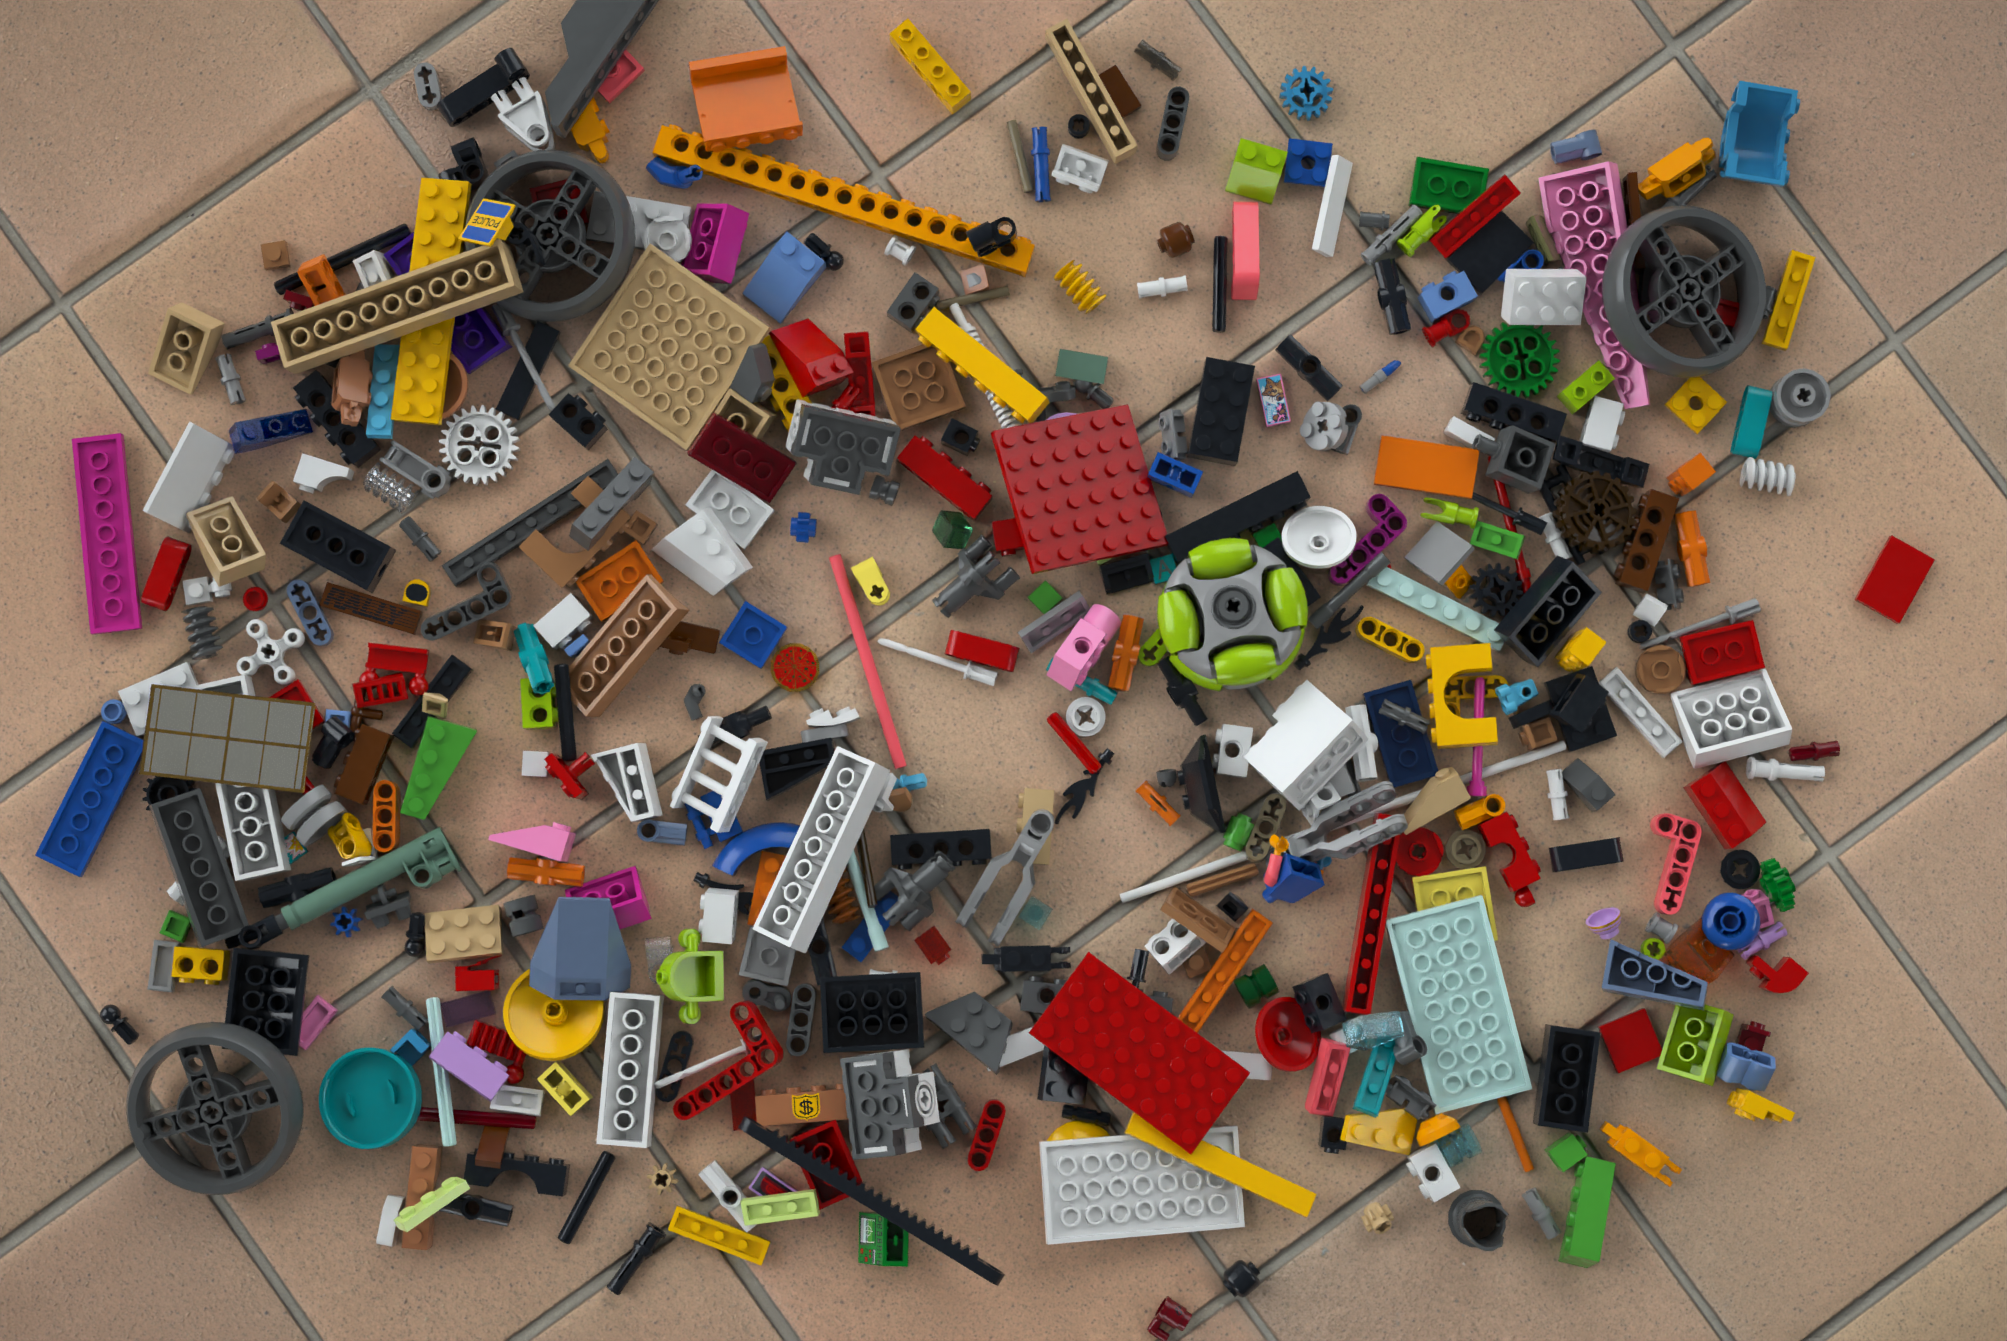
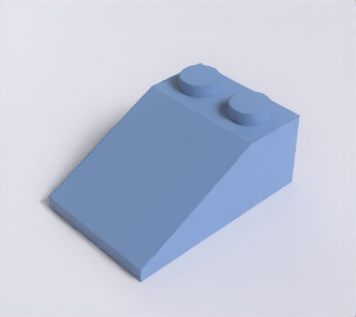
M786 231L770 251L742 294L781 324L827 268L826 263Z

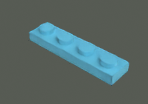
M378 344L375 346L372 369L373 377L370 388L371 401L368 408L366 428L367 438L393 439L394 421L391 420L400 345Z

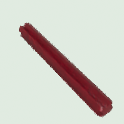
M421 1107L417 1121L440 1122L439 1109ZM453 1109L455 1124L534 1129L537 1122L536 1116Z

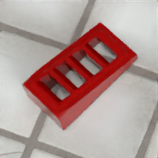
M401 672L378 677L370 681L352 683L357 708L408 699L404 676ZM393 682L397 683L399 693H394ZM382 684L387 686L388 695L386 696L383 694ZM371 686H376L378 693L377 698L373 697ZM366 687L368 700L363 699L361 688Z

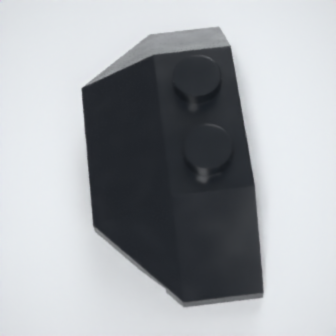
M1205 734L1197 739L1180 765L1181 770L1177 771L1179 785H1184L1186 795H1182L1184 809H1189L1190 815L1220 834L1225 833L1226 829Z

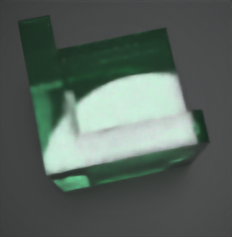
M941 510L932 531L943 548L963 549L966 547L973 528L961 512Z

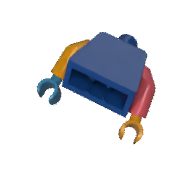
M1275 834L1271 836L1269 842L1275 850L1274 854L1271 853L1268 867L1264 873V882L1267 889L1262 893L1263 898L1268 903H1273L1277 899L1295 903L1325 885L1322 877L1324 871L1322 869L1331 864V857H1324L1316 861L1317 863L1288 853L1281 856V852L1288 849L1289 843L1283 836L1280 839Z

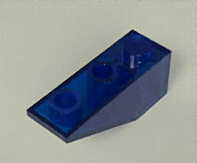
M307 409L235 422L228 430L235 454L265 448L313 433Z

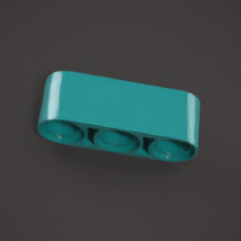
M1750 385L1746 386L1730 452L1732 454L1748 458L1753 457L1754 459L1758 457L1772 401V391Z

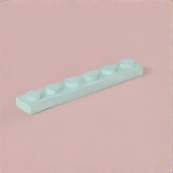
M1388 567L1384 568L1366 584V586L1482 644L1490 643L1491 649L1497 652L1501 650L1505 642L1494 631L1499 624L1498 622Z

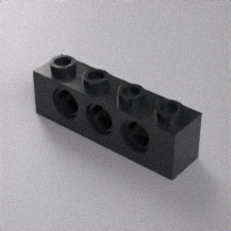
M315 370L293 387L297 393L294 396L303 408L307 406L311 410L310 418L318 427L322 425L326 429L325 437L333 446L337 444L341 448L340 456L348 465L353 464L359 468L381 451V448L373 438H367L366 429L360 422L354 427L342 424L340 419L338 425H330V420L334 415H340L341 418V411H337L332 407V386L319 371ZM319 396H325L324 405L316 407V399ZM349 434H355V442L351 445H346V437Z
M1475 382L1469 387L1461 414L1466 415V419L1469 421L1480 423L1481 420L1490 423L1489 427L1496 430L1513 425L1555 444L1557 443L1558 436L1561 434L1567 413ZM1484 403H1492L1495 406V413H1487L1484 409ZM1509 410L1517 412L1519 416L1518 421H1511L1507 416V412ZM1532 418H1537L1541 421V429L1537 430L1532 427Z
M990 829L890 835L892 865H897L898 870L912 869V864L922 863L923 865L932 856H936L934 847L940 842L947 844L949 850L946 856L953 863V866H962V861L972 860V865L987 864V859H992ZM969 841L973 844L971 854L963 855L959 852L961 842ZM920 844L923 847L924 852L920 858L910 856L909 849L912 845Z

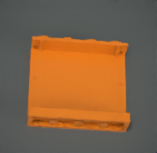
M785 46L689 62V75L706 152H721L727 148H745L750 144H769L774 140H793L798 136H803V123L799 120L787 66Z

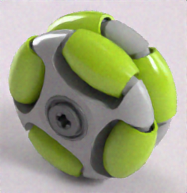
M1225 538L1214 540L1189 551V558L1184 559L1176 567L1165 584L1161 595L1158 597L1157 621L1163 642L1168 653L1171 654L1170 662L1182 675L1195 684L1219 692L1223 687L1228 690L1243 689L1263 683L1266 679L1273 681L1291 665L1297 656L1303 642L1304 628L1307 627L1308 603L1304 587L1293 568H1287L1282 560L1268 550L1254 544L1249 546V542L1246 539Z

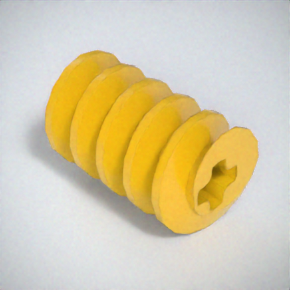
M1072 260L1055 274L1054 280H1062L1060 283L1062 289L1069 287L1066 295H1075L1072 303H1080L1078 307L1079 312L1087 310L1085 313L1087 314L1100 305L1107 295L1098 296L1097 293L1101 289L1100 286L1092 289L1091 286L1095 280L1090 279L1086 281L1085 278L1089 272L1080 273L1079 270L1083 266L1082 263L1074 266L1075 260Z

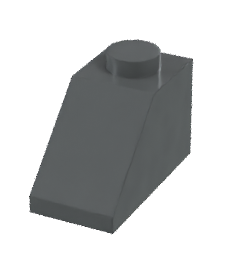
M760 343L748 347L730 386L731 389L750 403L766 400L771 395V387L775 381L765 344Z
M1579 758L1562 771L1563 780L1591 812L1598 811L1616 795L1604 780Z

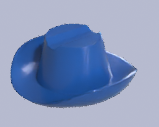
M1723 893L1714 897L1706 905L1702 914V929L1707 939L1713 945L1725 950H1737L1746 947L1756 938L1760 929V916L1755 905L1748 898L1737 893Z

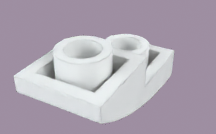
M846 707L836 712L837 717L833 718L829 710L824 712L823 708L809 714L810 719L806 720L810 727H826L847 724L860 719V716L855 708L851 710L850 707Z

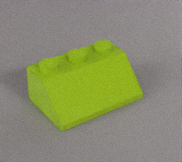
M1675 1005L1657 1069L1713 1087L1734 1014L1705 1005L1704 1010Z

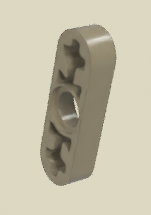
M1271 794L1266 798L1247 842L1245 854L1248 860L1253 863H1260L1266 859L1271 845L1270 842L1266 843L1264 841H1270L1271 836L1276 835L1286 812L1287 803L1280 794ZM1275 800L1279 801V806L1282 807V809L1277 808L1274 813V818H1278L1277 821L1269 817L1271 812V805L1269 803H1274ZM1263 822L1271 823L1273 826L1272 833L1268 835L1262 834L1259 831V825ZM1254 836L1264 840L1261 844L1263 854L1258 853L1257 856H1253V851L1250 849L1251 847L1255 848L1258 843V839L1254 838Z

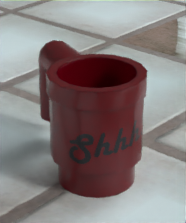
M1166 1296L1147 1330L1159 1340L1167 1341L1170 1334L1159 1328L1164 1322L1173 1329L1177 1328L1183 1331L1188 1325L1192 1314L1187 1311V1308Z

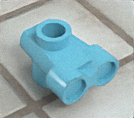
M1532 679L1515 682L1510 686L1503 684L1495 688V693L1506 715L1516 712L1518 706L1539 694ZM1523 688H1525V695H1524V696H1523V694H1522Z

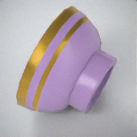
M1614 907L1598 910L1587 918L1586 925L1593 933L1599 934L1601 939L1613 938L1619 933L1618 926L1621 923V913L1618 908Z

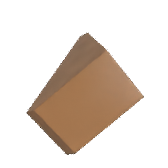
M479 619L473 643L511 651L515 637L514 630L517 627L509 623Z

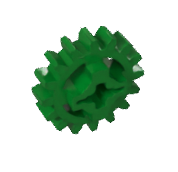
M1775 858L1761 862L1762 878L1759 880L1770 903L1775 902V906L1777 909L1779 908L1780 912L1795 908L1794 905L1796 903L1793 899L1795 898L1793 892L1796 891V888L1790 878L1789 871L1785 867L1781 868Z

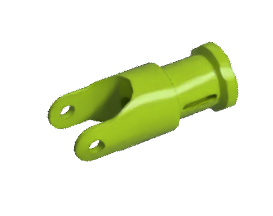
M1439 205L1432 206L1411 226V231L1403 239H1399L1396 242L1404 254L1412 257L1415 254L1414 251L1423 242L1426 243L1446 223V216H1440L1433 222L1434 217L1441 210Z
M1428 497L1423 499L1425 503L1442 508L1443 513H1421L1420 516L1422 518L1451 525L1459 523L1470 526V529L1475 528L1479 511L1478 507L1471 509L1459 506L1455 502Z

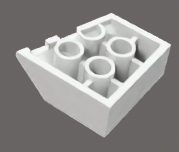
M710 507L702 509L651 549L713 596L753 568Z

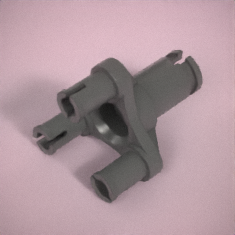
M982 534L967 549L963 548L958 553V577L939 593V597L932 599L936 607H941L948 601L947 606L940 611L947 618L974 595L999 600L1005 595L1004 592L1020 579V576L1012 567H1008L995 581L990 580L986 576L1000 564L998 558H994L995 555L989 551L977 563L976 559L992 547L989 540Z
M938 850L935 853L936 856H932L914 874L890 867L884 872L885 876L874 885L878 901H881L894 887H896L899 893L898 901L882 914L886 921L890 920V925L894 926L900 921L908 931H911L924 917L928 918L934 912L930 892L949 875L950 871L955 870L953 863L944 853Z

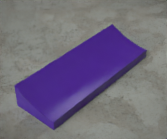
M414 232L384 254V257L398 276L408 273L410 270ZM485 307L455 317L451 351L461 361L468 374L473 373L485 363L512 348V345L503 336L502 331Z

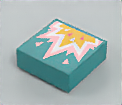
M294 831L284 837L290 865L309 852L296 838L297 834Z

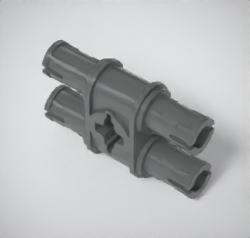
M937 1063L930 1067L936 1075L934 1080L937 1100L940 1102L949 1101L944 1105L945 1111L942 1113L939 1111L940 1122L926 1125L925 1128L933 1132L942 1146L941 1148L944 1149L949 1146L944 1136L950 1144L956 1141L944 1123L946 1117H953L963 1135L970 1132L964 1124L965 1122L971 1130L975 1129L977 1125H975L966 1111V1102L961 1100L953 1087L954 1084L946 1080ZM927 1068L923 1073L931 1071Z

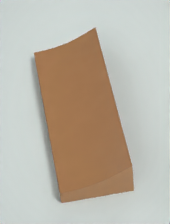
M645 575L569 666L572 701L586 717H600L690 611L652 575Z

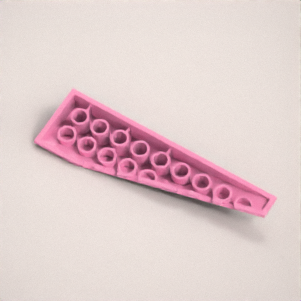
M1608 161L1540 177L1538 179L1546 227L1549 234L1553 237L1555 248L1565 265L1564 269H1578L1587 277L1583 313L1595 335L1594 339L1597 346L1600 347L1604 356L1603 360L1606 367L1609 368L1610 373L1615 378L1613 383L1621 402L1624 404V409L1650 405L1647 368L1630 356L1616 339L1608 323L1602 299V280L1608 256L1620 235L1628 228L1618 164ZM1632 264L1630 291L1636 312L1640 307L1635 272L1633 270L1634 264Z

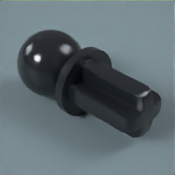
M811 233L805 239L804 244L817 256L824 258L828 269L836 271L843 266L844 258L842 254L837 251H830L831 244L827 245L814 233Z
M421 912L411 913L409 930L406 931V937L409 939L406 941L404 948L405 952L411 957L420 956L425 948L424 942L421 940L425 938V915Z
M112 1004L104 1006L100 1012L101 1020L106 1024H113L111 1031H116L128 1045L134 1043L138 1039L139 1034L127 1022L128 1018H120L121 1012L117 1006Z

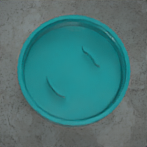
M359 1048L341 1056L326 1072L319 1091V1110L329 1132L340 1142L359 1149L384 1148L401 1140L413 1128L422 1105L421 1083L414 1068L399 1054H393L390 1050L381 1048Z

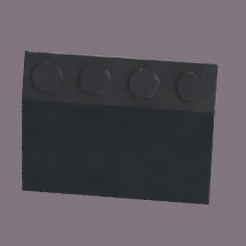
M233 948L225 1023L245 1027L260 1034L274 1044L283 1055L298 1056L310 955L261 949Z
M920 972L820 977L823 1053L925 1048Z

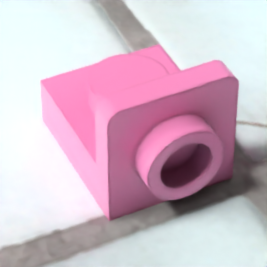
M1750 889L1741 894L1748 898L1758 910L1760 929L1775 924L1769 898L1760 889Z

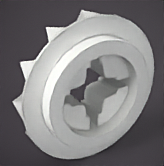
M1081 697L1074 700L1066 712L1067 725L1075 734L1082 737L1095 735L1102 729L1105 723L1106 716L1103 706L1097 700L1090 697ZM1092 708L1090 718L1095 724L1086 721L1079 726L1081 716L1077 710L1086 713Z

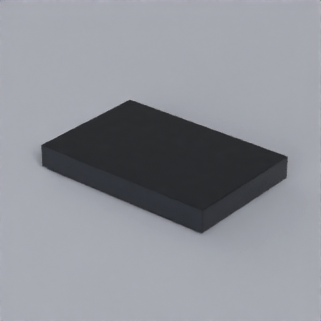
M1501 210L1465 241L1447 259V262L1459 273L1464 271L1472 286L1482 295L1534 242Z

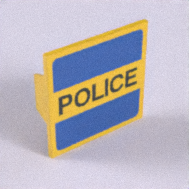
M483 198L458 239L489 247L494 244L497 238L506 240L514 227L510 216L515 210L516 205Z

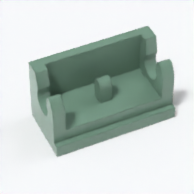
M1060 349L1055 376L1104 384L1108 357Z

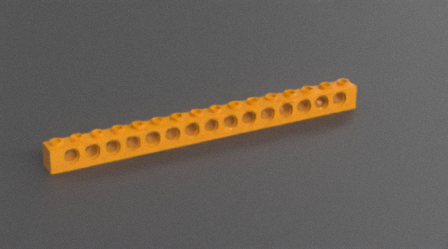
M669 124V127L661 126L652 153L654 157L658 156L664 162L687 168L692 165H698L701 169L696 170V172L703 171V174L1026 278L1035 250V245L1031 244L1032 241L1030 239L1018 236L1017 239L998 248L994 252L978 257L969 238L960 242L954 236L960 231L966 233V231L981 225V223L971 221V224L962 222V218L953 214L944 216L938 214V210L927 206L922 209L916 207L914 202L906 199H901L900 202L891 199L892 196L885 192L879 191L878 194L869 192V189L863 185L855 184L853 187L845 184V180L841 178L822 177V173L816 170L808 169L807 172L799 169L798 165L791 162L782 164L776 162L774 157L762 154L761 157L752 154L753 151L747 148H727L721 152L711 151L712 154L708 159H701L699 157L700 153L706 150L701 133L692 132V134L683 132L681 127ZM686 142L689 144L687 150L683 152L676 150L679 143ZM727 157H732L735 159V163L732 166L726 167L722 164L723 160ZM749 165L758 166V171L754 174L745 172ZM773 172H779L782 175L780 180L776 182L770 181L769 176ZM797 179H801L805 182V185L801 189H795L792 187V183ZM819 187L828 189V193L822 197L817 196L815 191ZM843 194L851 196V201L847 204H841L838 199ZM865 202H872L875 205L874 209L869 212L864 211L861 207ZM889 209H894L898 212V215L894 219H888L885 217V212ZM911 217H919L921 223L913 227L908 224V220ZM935 224H941L945 229L942 233L935 234L931 231V228ZM999 229L1001 235H1008L1007 232ZM1009 246L1015 252L1012 256L1007 257L1001 253L1002 248Z

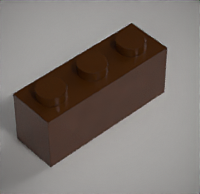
M362 724L361 728L358 727L354 732L353 742L355 743L352 750L348 751L344 757L343 764L345 768L343 773L338 774L335 780L334 788L336 790L334 794L367 805L394 735Z

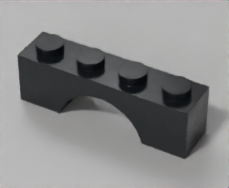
M475 1148L474 1152L467 1153L464 1180H466L468 1185L489 1187L502 1172L518 1170L527 1174L533 1180L538 1194L563 1197L567 1193L570 1164H564V1159L549 1158V1161L539 1160L540 1156L525 1154L524 1158L514 1157L515 1153L505 1151L499 1169L476 1166L475 1157L478 1148Z

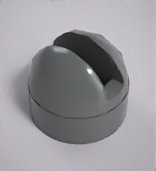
M1176 769L1156 771L1157 781L1162 787H1172L1177 779Z

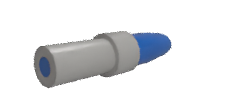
M1394 360L1384 368L1376 371L1371 378L1359 386L1362 392L1366 394L1376 385L1385 381L1401 365V362Z

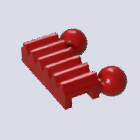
M368 642L369 653L368 660L365 663L366 670L360 675L359 682L377 679L379 676L376 673V669L415 674V677L410 680L408 685L409 691L413 695L421 696L424 692H427L428 682L425 679L429 657L428 649Z
M475 1020L466 1043L467 1046L472 1049L477 1046L481 1050L514 1061L513 1064L507 1067L506 1073L509 1075V1078L506 1081L511 1084L521 1082L524 1078L522 1066L525 1063L527 1054L514 1044L507 1030Z

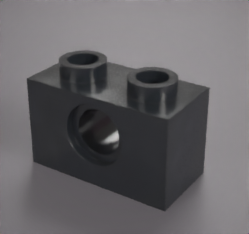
M1328 973L1315 976L1292 987L1295 993V1000L1302 1009L1305 1024L1311 1033L1325 1030L1347 1020ZM1316 1000L1319 1002V1008L1316 1005Z

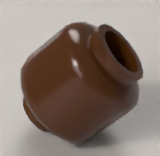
M1176 222L1160 230V239H1157L1161 253L1166 252L1171 258L1189 252L1192 249V244L1195 243L1189 225L1184 226L1182 222Z

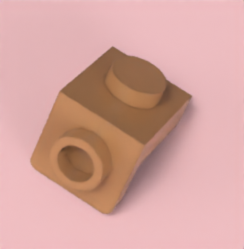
M271 481L257 497L260 503L266 506L285 524L301 506L293 496L274 481Z
M1550 717L1521 726V732L1518 733L1523 747L1527 746L1528 750L1558 740Z

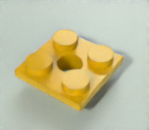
M1701 377L1689 378L1664 405L1695 434H1698L1726 405L1727 401ZM1691 398H1697L1700 401L1701 408L1699 410H1693L1690 407L1689 401Z

